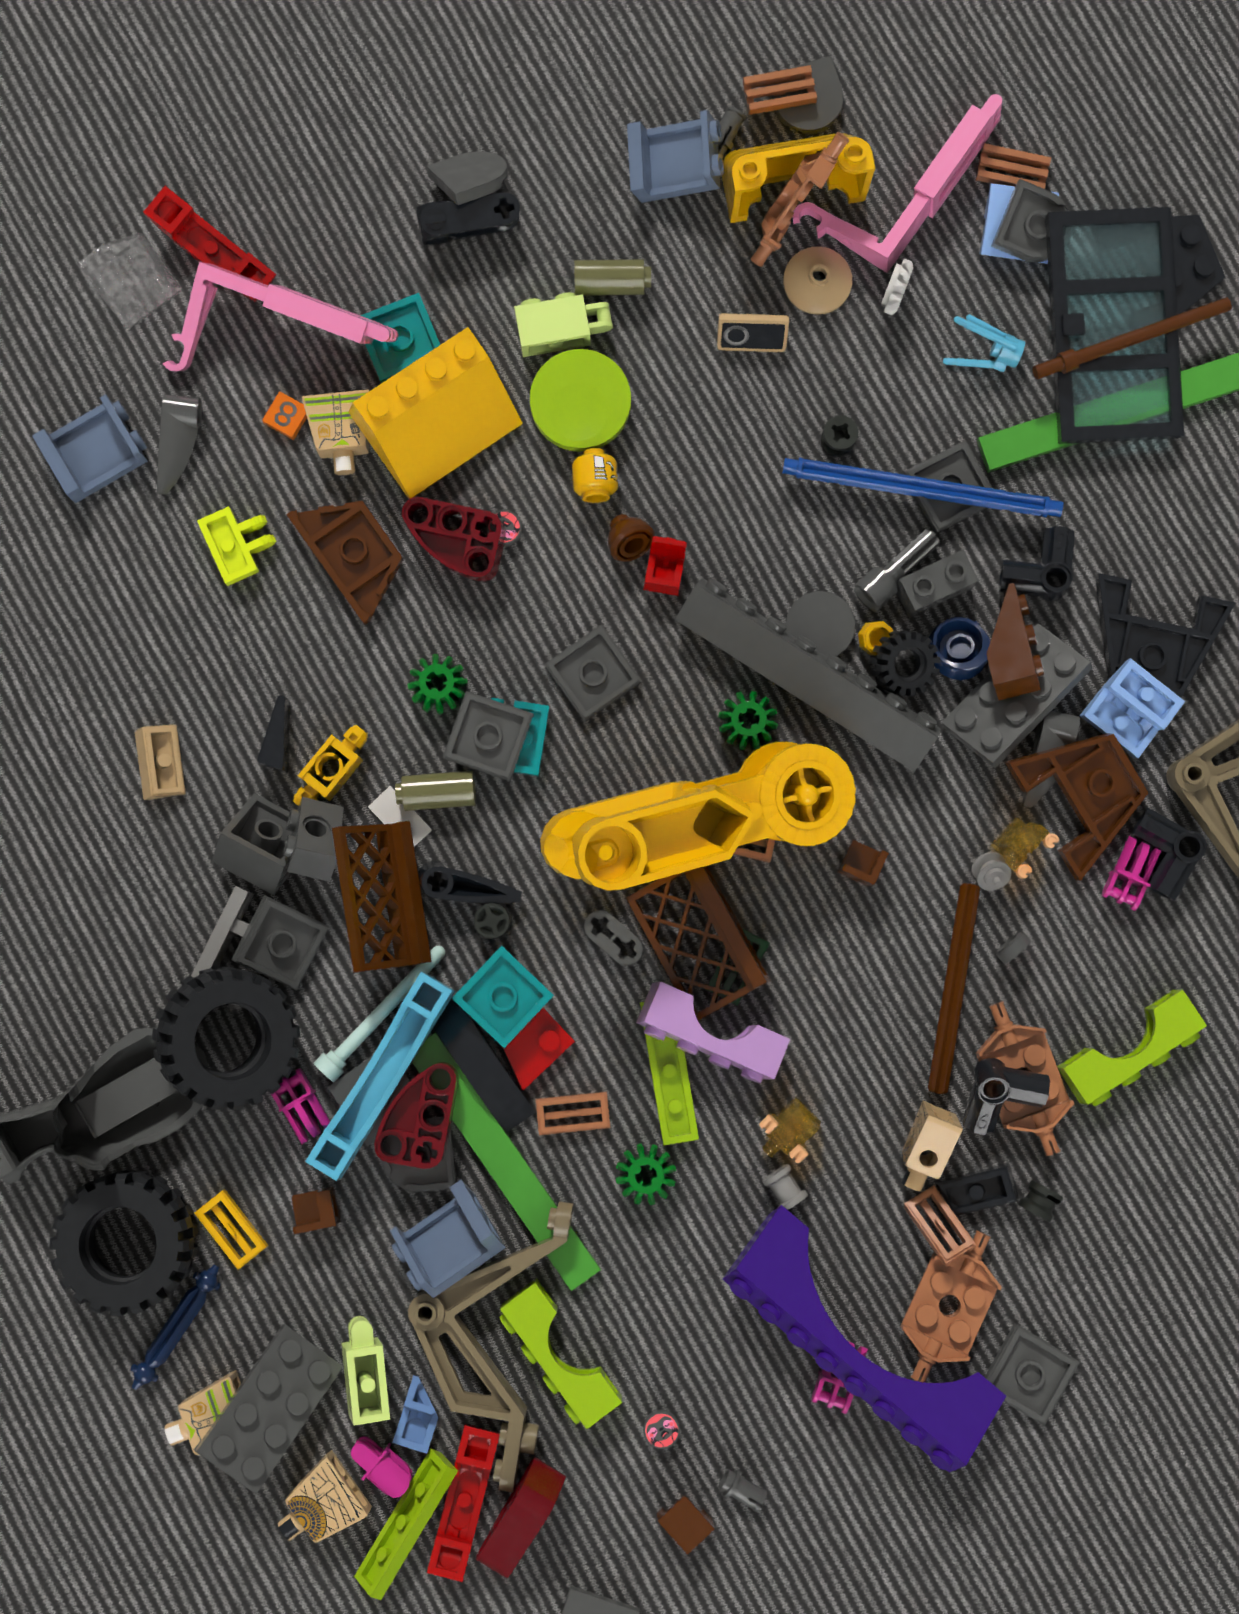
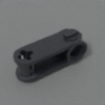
M503 192L489 194L461 205H457L454 201H438L426 203L416 208L423 245H439L453 240L512 230L517 225L520 213L518 200L512 194ZM500 206H506L507 211H510L509 218H502L501 213H499Z

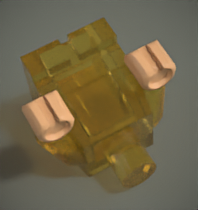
M1017 817L1007 825L1003 832L991 843V846L1004 856L1005 863L1016 873L1018 878L1025 879L1028 877L1026 874L1032 872V868L1028 864H1022L1029 857L1027 854H1031L1041 841L1044 847L1053 848L1055 846L1053 843H1058L1059 837L1056 834L1050 833L1042 825L1032 822L1025 824Z
M795 1096L780 1111L778 1116L769 1113L759 1123L762 1129H766V1136L769 1138L762 1146V1149L770 1157H773L781 1150L785 1155L789 1154L791 1158L794 1157L796 1159L795 1162L799 1164L809 1155L804 1143L819 1130L821 1121Z

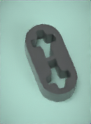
M597 910L587 916L584 929L590 940L621 965L629 966L639 961L642 956L643 946L637 936L606 911ZM603 917L608 919L609 922L606 927L614 934L611 939L601 932L597 936L592 934L591 931L594 928L591 924L592 919L601 920ZM616 937L626 944L630 940L636 944L633 948L636 956L633 959L629 956H626L624 959L618 956L621 950L613 943Z

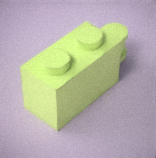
M562 293L553 300L541 301L534 298L521 302V305L514 306L523 357L591 346L590 335L613 329L609 303L598 302L585 305L583 294ZM597 315L598 322L588 323L587 316Z
M356 1316L348 1324L349 1342L341 1343L348 1414L353 1426L390 1420L383 1345L378 1337H373V1328L369 1321L363 1316Z

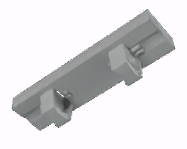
M235 886L191 977L198 976L199 971L205 969L217 970L234 934L243 937L250 923L243 921L242 918L254 893Z

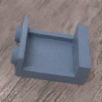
M708 110L700 111V119L651 129H646L640 121L627 124L630 191L641 203L720 189V176L724 174V164L721 154H718V142L722 141V129L720 122L715 120Z
M106 394L100 397L103 404L55 432L49 434L45 429H42L32 435L64 492L75 503L148 462L142 452L147 446L137 430L130 432L125 421L130 418L119 400L113 403Z
M462 1179L449 1187L455 1197L450 1202L406 1232H402L398 1227L390 1230L396 1241L391 1245L392 1249L402 1263L407 1262L410 1271L406 1274L411 1284L417 1291L424 1289L432 1298H435L506 1248L477 1196Z

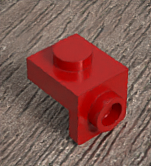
M652 537L643 590L678 596L687 542L669 537Z

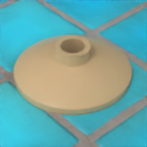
M826 247L806 248L795 254L786 266L783 278L785 293L791 303L803 312L815 315L830 313L838 309L850 294L852 288L851 269L847 261L832 249ZM820 271L825 275V279L818 281L813 277V273Z

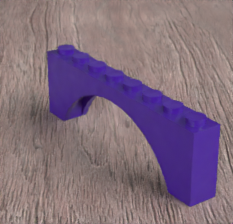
M780 1205L765 1218L722 1280L730 1286L731 1291L737 1297L747 1300L758 1309L760 1316L765 1321L775 1324L786 1333L788 1340L792 1344L803 1348L813 1356L820 1368L833 1373L840 1379L848 1392L861 1397L872 1407L873 1412L879 1418L889 1421L901 1431L902 1437L907 1442L918 1446L929 1455L931 1462L935 1466L949 1473L966 1466L1005 1400L1006 1395L979 1372L953 1382L925 1383L906 1379L888 1372L859 1353L839 1332L820 1301L809 1264V1228L785 1207Z

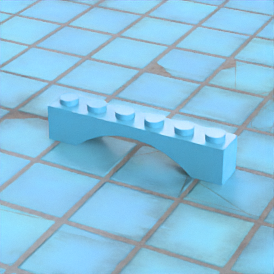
M420 972L374 1055L335 1116L323 1131L306 1159V1163L335 1181L344 1176L454 995L455 990L427 973Z

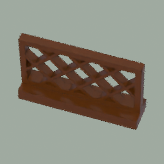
M410 821L332 828L353 973L408 967L432 962ZM375 833H376V837H377V844H378V850H379V852H378V851L376 850V848L370 843V842L372 841V839H373ZM346 835H350L359 844L354 854L348 849ZM365 852L374 861L370 871L360 862ZM380 869L382 870L384 887L376 879ZM354 871L364 880L359 890L353 885L352 875ZM370 888L380 897L375 907L366 899ZM386 904L389 922L381 915ZM360 906L369 915L365 926L361 924L358 918ZM376 923L385 932L380 943L371 934ZM391 940L395 958L387 951ZM365 943L375 951L369 963H365L363 951Z
M708 865L658 879L626 897L674 988L690 995L693 994L695 986L714 991L709 1007L698 1012L694 1006V1012L698 1021L771 981ZM683 874L686 875L691 884L687 900L669 895L673 880ZM666 884L664 893L655 891ZM648 894L662 897L657 917L644 914L637 900ZM695 894L697 895L701 904L693 902ZM668 899L686 904L681 924L662 919ZM691 906L704 909L708 915L705 931L686 926ZM648 919L656 921L654 929H652ZM661 923L679 928L674 948L661 945L657 935ZM712 924L718 935L710 933ZM685 930L703 935L698 955L679 950ZM708 937L721 940L726 949L722 962L703 957ZM665 951L672 952L671 960H669ZM678 954L696 959L691 980L677 975L674 966ZM729 955L735 966L727 964ZM701 962L720 967L715 987L696 981ZM725 969L739 972L746 986L736 992L721 989ZM682 982L690 984L688 992L686 991ZM719 993L728 995L727 997L716 1002Z

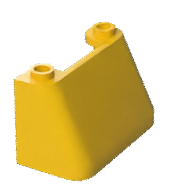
M836 133L729 152L723 160L724 174L722 175L730 223L747 221L750 206L755 202H761L762 194L760 187L763 184L789 180L799 167L804 156L816 154L817 151L823 150L824 147L827 148ZM842 133L849 139V143L846 144L838 156V161L827 179L828 190H834L835 188L842 190L847 195L848 204L863 202L866 199L875 171L873 153L870 145L865 140Z

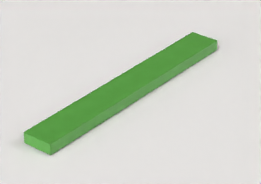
M1239 353L1181 371L1183 409L1239 391ZM1167 376L1074 406L1075 427L1139 424L1169 414ZM1056 412L977 439V444L988 473L1078 444H1058Z
M434 1033L426 1039L412 1063L419 1073L441 1062L449 1063L457 1070L459 1082L452 1115L453 1122L537 1243L552 1237L554 1230L547 1229L549 1212L551 1207L557 1208L558 1206L508 1134L477 1094L438 1034ZM437 1069L432 1075L433 1085L439 1089H446L451 1082L450 1074L444 1069ZM572 1226L570 1227L567 1242L546 1255L571 1291L601 1270Z

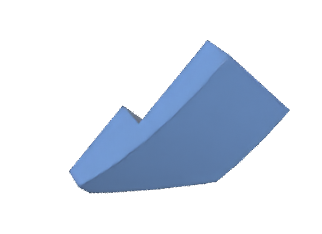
M413 1375L392 1443L427 1454L438 1416L419 1377Z

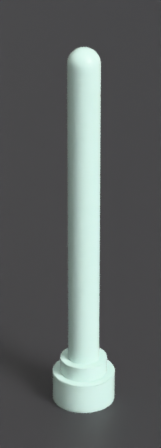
M442 946L433 947L430 950L432 962L416 965L335 1051L330 1050L327 1054L323 1052L314 1065L327 1078L335 1082L344 1073L345 1060L401 1003L420 972L428 974L445 956V949Z

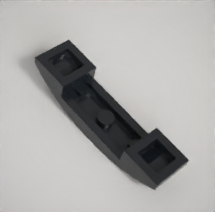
M451 998L435 1024L434 1029L477 1094L507 1133L536 1113V1111L476 1027L471 1016Z

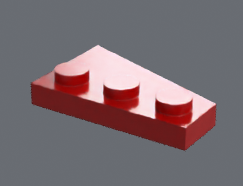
M543 1007L518 1035L503 1048L522 1090L526 1089L575 1040Z

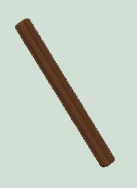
M970 883L961 884L928 1083V1090L937 1094H947L949 1090L980 895V887Z

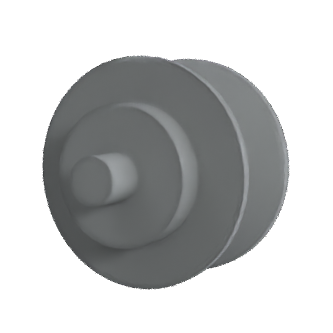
M998 852L984 853L973 862L972 874L977 879L979 887L984 890L994 891L1000 889L1011 878V869L1006 864L1004 856Z

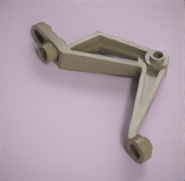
M1238 719L1179 760L1173 762L1167 770L1166 778L1170 788L1175 791L1239 879V831L1217 788L1218 783L1239 775V757L1215 766L1212 762L1214 756L1239 740Z
M559 1201L557 1208H550L547 1229L554 1230L552 1237L476 1268L435 1298H432L425 1290H422L414 1297L408 1308L409 1320L417 1333L450 1411L509 1421V1423L502 1422L498 1445L505 1446L503 1460L496 1459L493 1482H499L500 1491L514 1492L520 1453L534 1455L539 1425L525 1422L528 1407L458 1316V1313L566 1243L571 1227L573 1203ZM424 1307H429L432 1312L426 1311ZM443 1333L449 1335L491 1392V1395L467 1392L463 1389L440 1339V1335Z

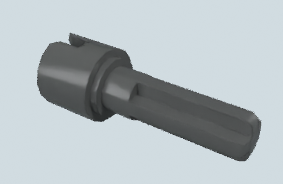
M924 530L884 568L873 567L855 584L854 592L858 599L867 608L877 612L897 594L898 580L905 577L939 546L940 540L933 531Z

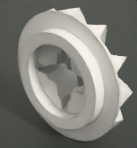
M904 258L901 265L896 263L881 303L886 305L884 313L893 315L897 312L913 270L912 261Z

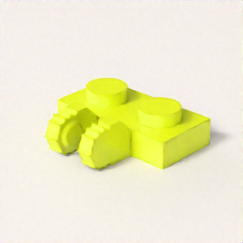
M228 506L197 520L227 586L258 573L259 569L252 554L264 551L275 545L276 542L274 535L270 534L249 543L245 541L243 534L252 533L267 524L265 515L255 516L238 524L231 508Z

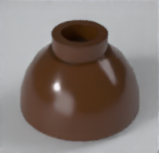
M625 514L618 515L610 523L608 548L611 556L617 561L626 562L638 559L650 549L655 532L642 519L628 517Z

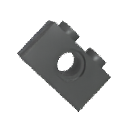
M963 549L900 578L897 582V595L908 617L911 618L971 590L979 580Z
M302 797L298 809H291L286 830L292 831V833L287 836L283 856L289 857L287 872L330 881L337 864L332 828L342 826L343 806Z

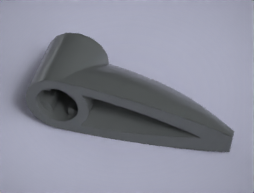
M164 395L157 471V494L166 495L171 490L190 459L197 432L201 425V398Z
M1052 710L1037 725L1031 754L1074 743L1079 731L1080 717ZM1052 775L1029 792H1024L1021 806L1033 807L1055 783L1054 776Z

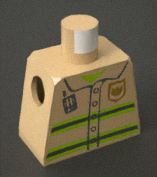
M369 389L302 396L316 451L320 458H333L334 474L336 475L354 474V455L369 453L370 443L348 413L352 402L368 393Z
M237 1370L230 1372L196 1392L178 1405L181 1419L165 1425V1434L171 1446L189 1440L193 1453L199 1455L194 1450L241 1385Z

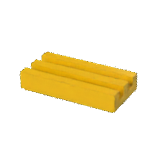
M225 1189L194 1212L238 1270L269 1246ZM220 1201H222V1203L229 1210V1212L232 1214L235 1220L239 1223L242 1229L246 1232L249 1238L256 1245L255 1248H252L249 1245V1243L242 1236V1234L239 1232L236 1226L232 1223L229 1217L218 1205ZM210 1209L214 1212L244 1251L245 1256L240 1257L206 1212Z

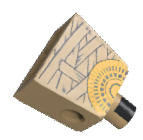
M922 1101L901 1154L904 1165L907 1166L901 1181L903 1185L921 1192L928 1176L935 1179L941 1177L963 1130L956 1114ZM927 1150H930V1151H931V1152H930L929 1154H927V1155H921V1153L924 1152V1151H927Z
M331 1450L289 1493L285 1502L292 1512L278 1522V1527L283 1536L289 1541L305 1530L311 1540L317 1543L368 1516L372 1505L333 1450Z

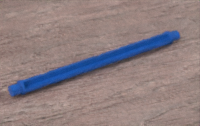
M800 457L799 460L785 458L783 465V474L795 475L798 479L832 482L840 485L909 496H921L928 499L998 510L1003 509L1044 518L1047 515L1061 517L1063 511L1062 501L1050 500V497L1006 492L1005 490L808 460Z

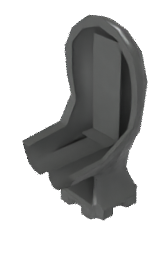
M136 1028L115 1042L61 1095L16 1110L0 1112V1178L7 1186L19 1180L25 1168L33 1160L47 1152H55L59 1157L65 1159L73 1158L77 1164L84 1168L105 1170L110 1161L122 1156L131 1149L157 1142L180 1129L204 1106L178 1092L164 1078L160 1071L162 1067L155 1060L153 1050L157 1048L156 1041L152 1040L153 1028ZM195 1042V1051L198 1059L204 1066L209 1068L205 1053ZM161 1101L159 1106L154 1105L155 1103Z

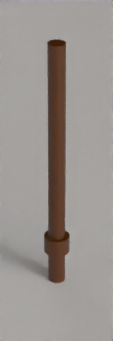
M1228 297L1088 347L1076 351L1069 349L1057 354V358L1034 365L1032 367L1034 377L1040 379L1060 371L1063 374L1078 369L1079 364L1231 311V301Z

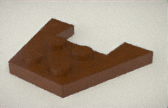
M1111 733L1005 762L1022 792L1027 793L1052 775L1054 776L1086 830L1058 850L1074 879L1078 881L1082 880L1148 795L1147 789L1115 735Z

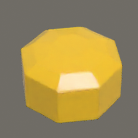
M884 621L865 623L858 633L859 647L869 655H877L878 653L873 651L875 645L881 646L882 643L879 640L883 636L890 637L889 633L893 632V629Z

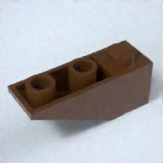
M1011 583L1008 586L986 654L993 685L999 701L1041 690L1038 677L1045 675L1040 654L1033 656L1031 646L1037 645L1033 625H1025L1024 616L1030 614L1025 594L1018 595L1015 583Z

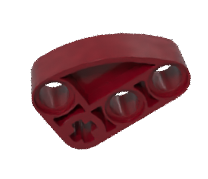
M413 497L404 504L402 508L404 522L419 544L437 561L453 572L476 581L486 582L496 576L499 570L506 534L504 523L496 514L490 511L424 497ZM426 507L428 509L427 519L422 523H414V512L418 508ZM455 514L461 515V526L454 531L448 530L446 527L448 518ZM489 521H492L491 524L496 530L495 532H489L487 537H485L486 535L481 531V528L487 527ZM479 556H487L489 559L487 569L483 572H474V560Z
M441 1062L430 1066L414 1077L393 1099L383 1116L374 1143L375 1152L382 1161L431 1169L443 1160L447 1149L459 1082L458 1072L451 1064ZM437 1069H444L450 1074L451 1082L446 1089H439L433 1085L432 1075ZM430 1105H437L443 1109L444 1120L441 1124L433 1125L427 1121L425 1112ZM394 1135L400 1139L402 1148L399 1154L392 1155L384 1149L383 1142L386 1136ZM426 1142H431L432 1149L437 1150V1156L433 1155L430 1161L425 1160V1153L419 1152V1147H424Z
M534 1457L515 1486L514 1492L511 1493L475 1559L507 1579L550 1515L566 1476Z

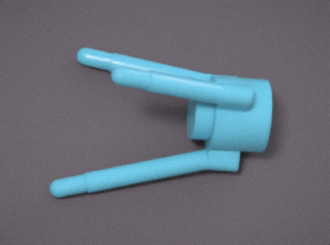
M970 314L966 316V320L959 316L954 317L955 323L994 341L990 356L995 357V361L944 358V364L993 368L1001 372L1005 371L1006 366L1016 368L1024 351L1025 341L1006 334Z

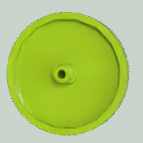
M573 349L555 355L539 369L531 385L530 408L537 428L547 440L569 451L584 452L586 449L601 448L607 445L621 433L630 414L631 391L624 372L612 359L593 350Z

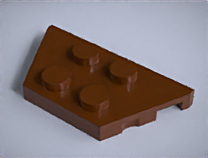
M363 501L345 503L343 506L329 505L318 507L317 510L304 512L296 510L287 513L286 515L363 624H368L404 559Z

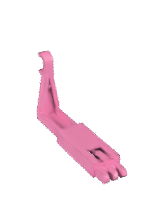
M993 94L981 109L974 105L970 107L914 187V198L882 243H877L879 241L878 237L828 213L810 202L801 203L794 209L793 224L800 223V219L804 215L812 216L821 222L820 225L816 226L818 238L823 237L827 233L879 269L888 273L927 216L934 217L990 137L991 132L1000 121L1002 97L998 94Z
M199 262L182 333L171 335L174 341H181L184 345L181 360L178 364L174 363V361H166L163 365L170 371H185L191 366L201 332L218 289L214 286V283L263 301V307L360 344H372L373 339L381 342H395L398 339V332L394 328L287 287L273 284L268 286L216 265Z

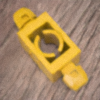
M357 725L350 727L344 733L345 739L342 742L332 734L298 774L307 785L304 788L300 787L294 795L293 802L299 806L302 797L318 800L316 798L319 794L331 801L363 762L354 752L357 748L361 750L367 741L368 734ZM336 749L349 761L345 764L341 758L332 753L333 750ZM330 759L338 760L339 770L337 774L331 777L324 776L322 772L324 763ZM315 772L323 780L330 783L328 787L324 786L315 777H313Z

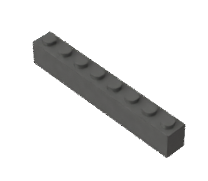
M702 578L695 585L676 616V621L910 770L916 771L939 736L941 728L936 726L937 721L924 712L917 714L907 708L906 701L894 693L887 695L877 689L876 682L870 677L861 673L857 676L847 670L846 663L840 658L831 654L827 657L817 651L816 644L810 639L801 635L797 638L787 632L786 625L780 620L771 616L767 619L757 613V607L744 598L735 599L726 593L727 588L714 579L707 581Z

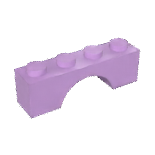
M663 982L652 983L636 1022L646 1027L644 1030L645 1034L664 1041L665 1036L678 1041L677 1048L694 1055L699 1050L710 1055L709 1062L725 1069H729L730 1065L742 1069V1077L757 1083H761L762 1079H775L790 1041L789 1038L760 1025L747 1026L743 1032L732 1039H718L707 1033L699 1024L694 1012L693 996Z

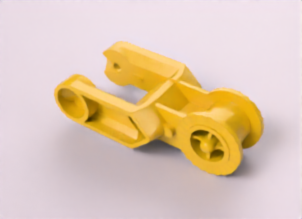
M773 742L755 750L736 773L699 783L692 781L667 782L564 810L554 815L545 825L540 838L541 853L546 863L557 873L574 879H582L587 884L607 891L622 890L729 860L738 846L766 838L785 841L799 846H815L825 843L837 836L852 816L856 787L848 765L831 749L817 744Z

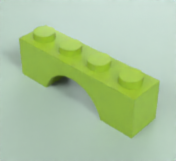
M1183 989L1170 991L1144 1009L1146 1017L1145 1034L1140 1044L1132 1052L1121 1057L1110 1058L1093 1048H1084L1057 1066L1059 1073L1079 1103L1085 1105L1092 1103L1093 1106L1103 1103L1112 1096L1110 1090L1119 1084L1125 1087L1135 1082L1142 1076L1139 1072L1149 1064L1153 1067L1162 1064L1171 1057L1170 1050L1179 1044L1182 1047H1186L1201 1037L1199 1031L1207 1027V1025Z
M536 1278L502 1303L500 1310L503 1314L499 1318L511 1335L517 1332L525 1343L521 1346V1349L527 1359L533 1365L538 1362L546 1374L542 1378L553 1394L560 1392L566 1400L567 1404L564 1406V1409L576 1425L582 1422L584 1427L588 1429L622 1403V1395L601 1366L579 1369L566 1364L556 1355L550 1343L549 1327L557 1313L558 1307Z

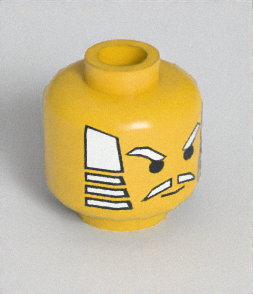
M586 449L583 452L584 455L577 457L572 463L573 490L582 497L583 501L588 503L608 501L610 495L614 494L618 489L617 462L614 457L604 454L603 449Z

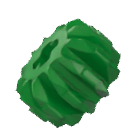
M433 654V664L429 666L426 660L421 658L419 663L424 670L422 672L417 669L410 670V675L419 681H412L407 684L409 690L418 691L412 697L413 702L417 704L425 700L422 708L425 712H429L435 703L436 711L439 715L444 713V703H448L449 707L455 710L457 705L452 698L455 696L463 699L465 693L457 688L468 685L467 678L458 677L464 671L462 665L451 668L453 658L447 656L441 665L438 654ZM437 677L440 681L445 678L447 679V682H443L445 688L442 691H438L436 688L429 689V687H433L431 682L433 678Z
M741 691L737 692V704L732 700L726 699L724 705L730 712L722 711L718 714L720 720L729 722L721 725L719 732H732L726 741L728 745L733 744L736 738L741 739L739 744L740 751L745 750L749 740L754 750L760 748L758 737L764 742L769 743L772 737L766 730L772 731L778 727L776 722L767 720L777 714V710H764L770 701L768 697H764L759 704L756 703V691H751L748 701H745ZM746 713L753 715L752 720H757V724H752L750 729L742 727L744 722L739 723V718H744Z
M642 1143L637 1144L639 1156L635 1158L631 1151L626 1150L624 1151V1156L631 1162L630 1165L623 1162H617L616 1168L620 1171L628 1172L626 1175L616 1177L617 1184L630 1183L623 1189L622 1195L627 1197L634 1190L637 1191L634 1197V1203L637 1205L641 1203L643 1194H647L649 1205H654L655 1198L653 1193L655 1191L663 1199H666L668 1193L662 1187V1184L674 1187L676 1183L674 1179L664 1176V1174L676 1171L674 1164L662 1166L669 1159L670 1154L665 1151L658 1158H655L658 1149L656 1144L651 1145L649 1155H644ZM649 1165V1170L652 1168L656 1170V1174L651 1176L650 1183H643L642 1178L638 1181L635 1174L641 1172V1166Z

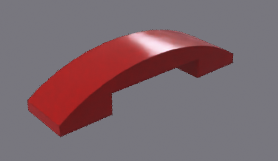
M166 186L161 189L143 211L148 219L198 262L216 265L268 286L277 276L276 273L249 252L245 253L196 214L193 207ZM243 294L244 296H246L247 298H249L250 300H252V301H254V302H256V301L258 300V299H255V298H253V297H250V296H248V295Z
M467 1424L464 1425L454 1465L458 1472L448 1489L427 1570L428 1574L463 1582L500 1433Z

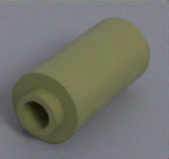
M644 259L574 260L575 295H644V288H651V266H644Z
M473 770L402 776L401 783L395 784L397 805L403 804L404 811L476 806Z

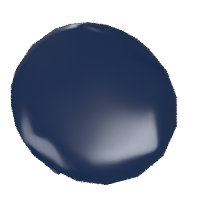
M962 617L950 618L937 625L929 636V639L932 640L930 645H936L938 649L934 656L940 657V663H934L936 669H940L939 672L954 680L971 679L979 674L988 663L986 654L991 640L977 621L973 622L968 618Z

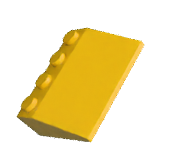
M469 327L352 402L348 412L408 499L415 497L523 424L489 356Z

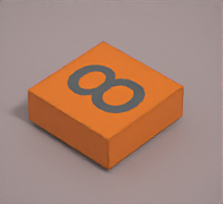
M279 391L262 422L294 440L307 419L304 404Z

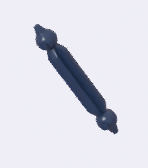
M214 1264L208 1270L194 1273L193 1278L196 1280V1286L185 1293L146 1351L145 1362L131 1366L130 1370L134 1375L132 1385L134 1390H137L143 1384L158 1380L159 1376L156 1374L155 1368L165 1363L204 1305L207 1292L220 1288L221 1284L218 1283L217 1278L218 1265Z

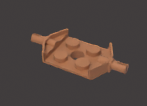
M837 132L827 148L824 147L823 150L817 151L816 154L804 156L799 167L764 216L761 223L763 237L760 246L751 257V261L754 264L762 267L772 251L781 248L782 244L780 242L791 224L790 220L794 214V209L799 201L802 203L813 185L815 184L822 189L838 161V156L846 144L849 143V139L844 134Z
M1004 1001L993 1004L989 1008L997 1026L994 1027L995 1031L975 1053L978 1062L986 1058H996L1001 1060L1005 1067L1013 1069L1024 1067L1029 1072L1049 1075L1050 1078L1049 1097L1046 1105H1043L1041 1108L1005 1101L999 1113L1002 1125L1006 1129L1033 1132L1036 1136H1039L1046 1156L1058 1153L1061 1150L1053 1134V1127L1074 1105V1101L1069 1099L1044 1034L1047 1031L1044 1028L1015 1025L1009 1019Z
M976 1230L973 1238L976 1248L970 1252L967 1251L958 1260L956 1258L946 1267L936 1253L932 1254L900 1325L901 1329L919 1351L917 1355L920 1358L911 1375L912 1379L926 1383L930 1370L936 1362L970 1360L968 1356L997 1289L1001 1290L1002 1288L982 1262V1254L991 1238L990 1236ZM947 1295H953L958 1300L957 1310L950 1315L942 1314L939 1309L941 1299Z

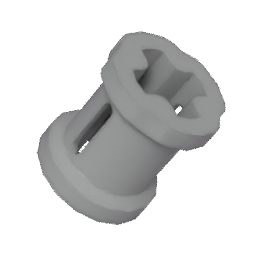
M789 1164L778 1168L762 1180L764 1186L769 1185L780 1205L787 1210L808 1196L806 1190H801L791 1175L790 1171L792 1168Z

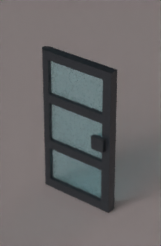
M1171 207L1047 213L1045 223L1053 359L1057 358V354L1069 349L1076 351L1177 315ZM1178 330L1079 364L1078 369L1063 374L1061 371L1054 373L1058 444L1179 439L1185 437Z

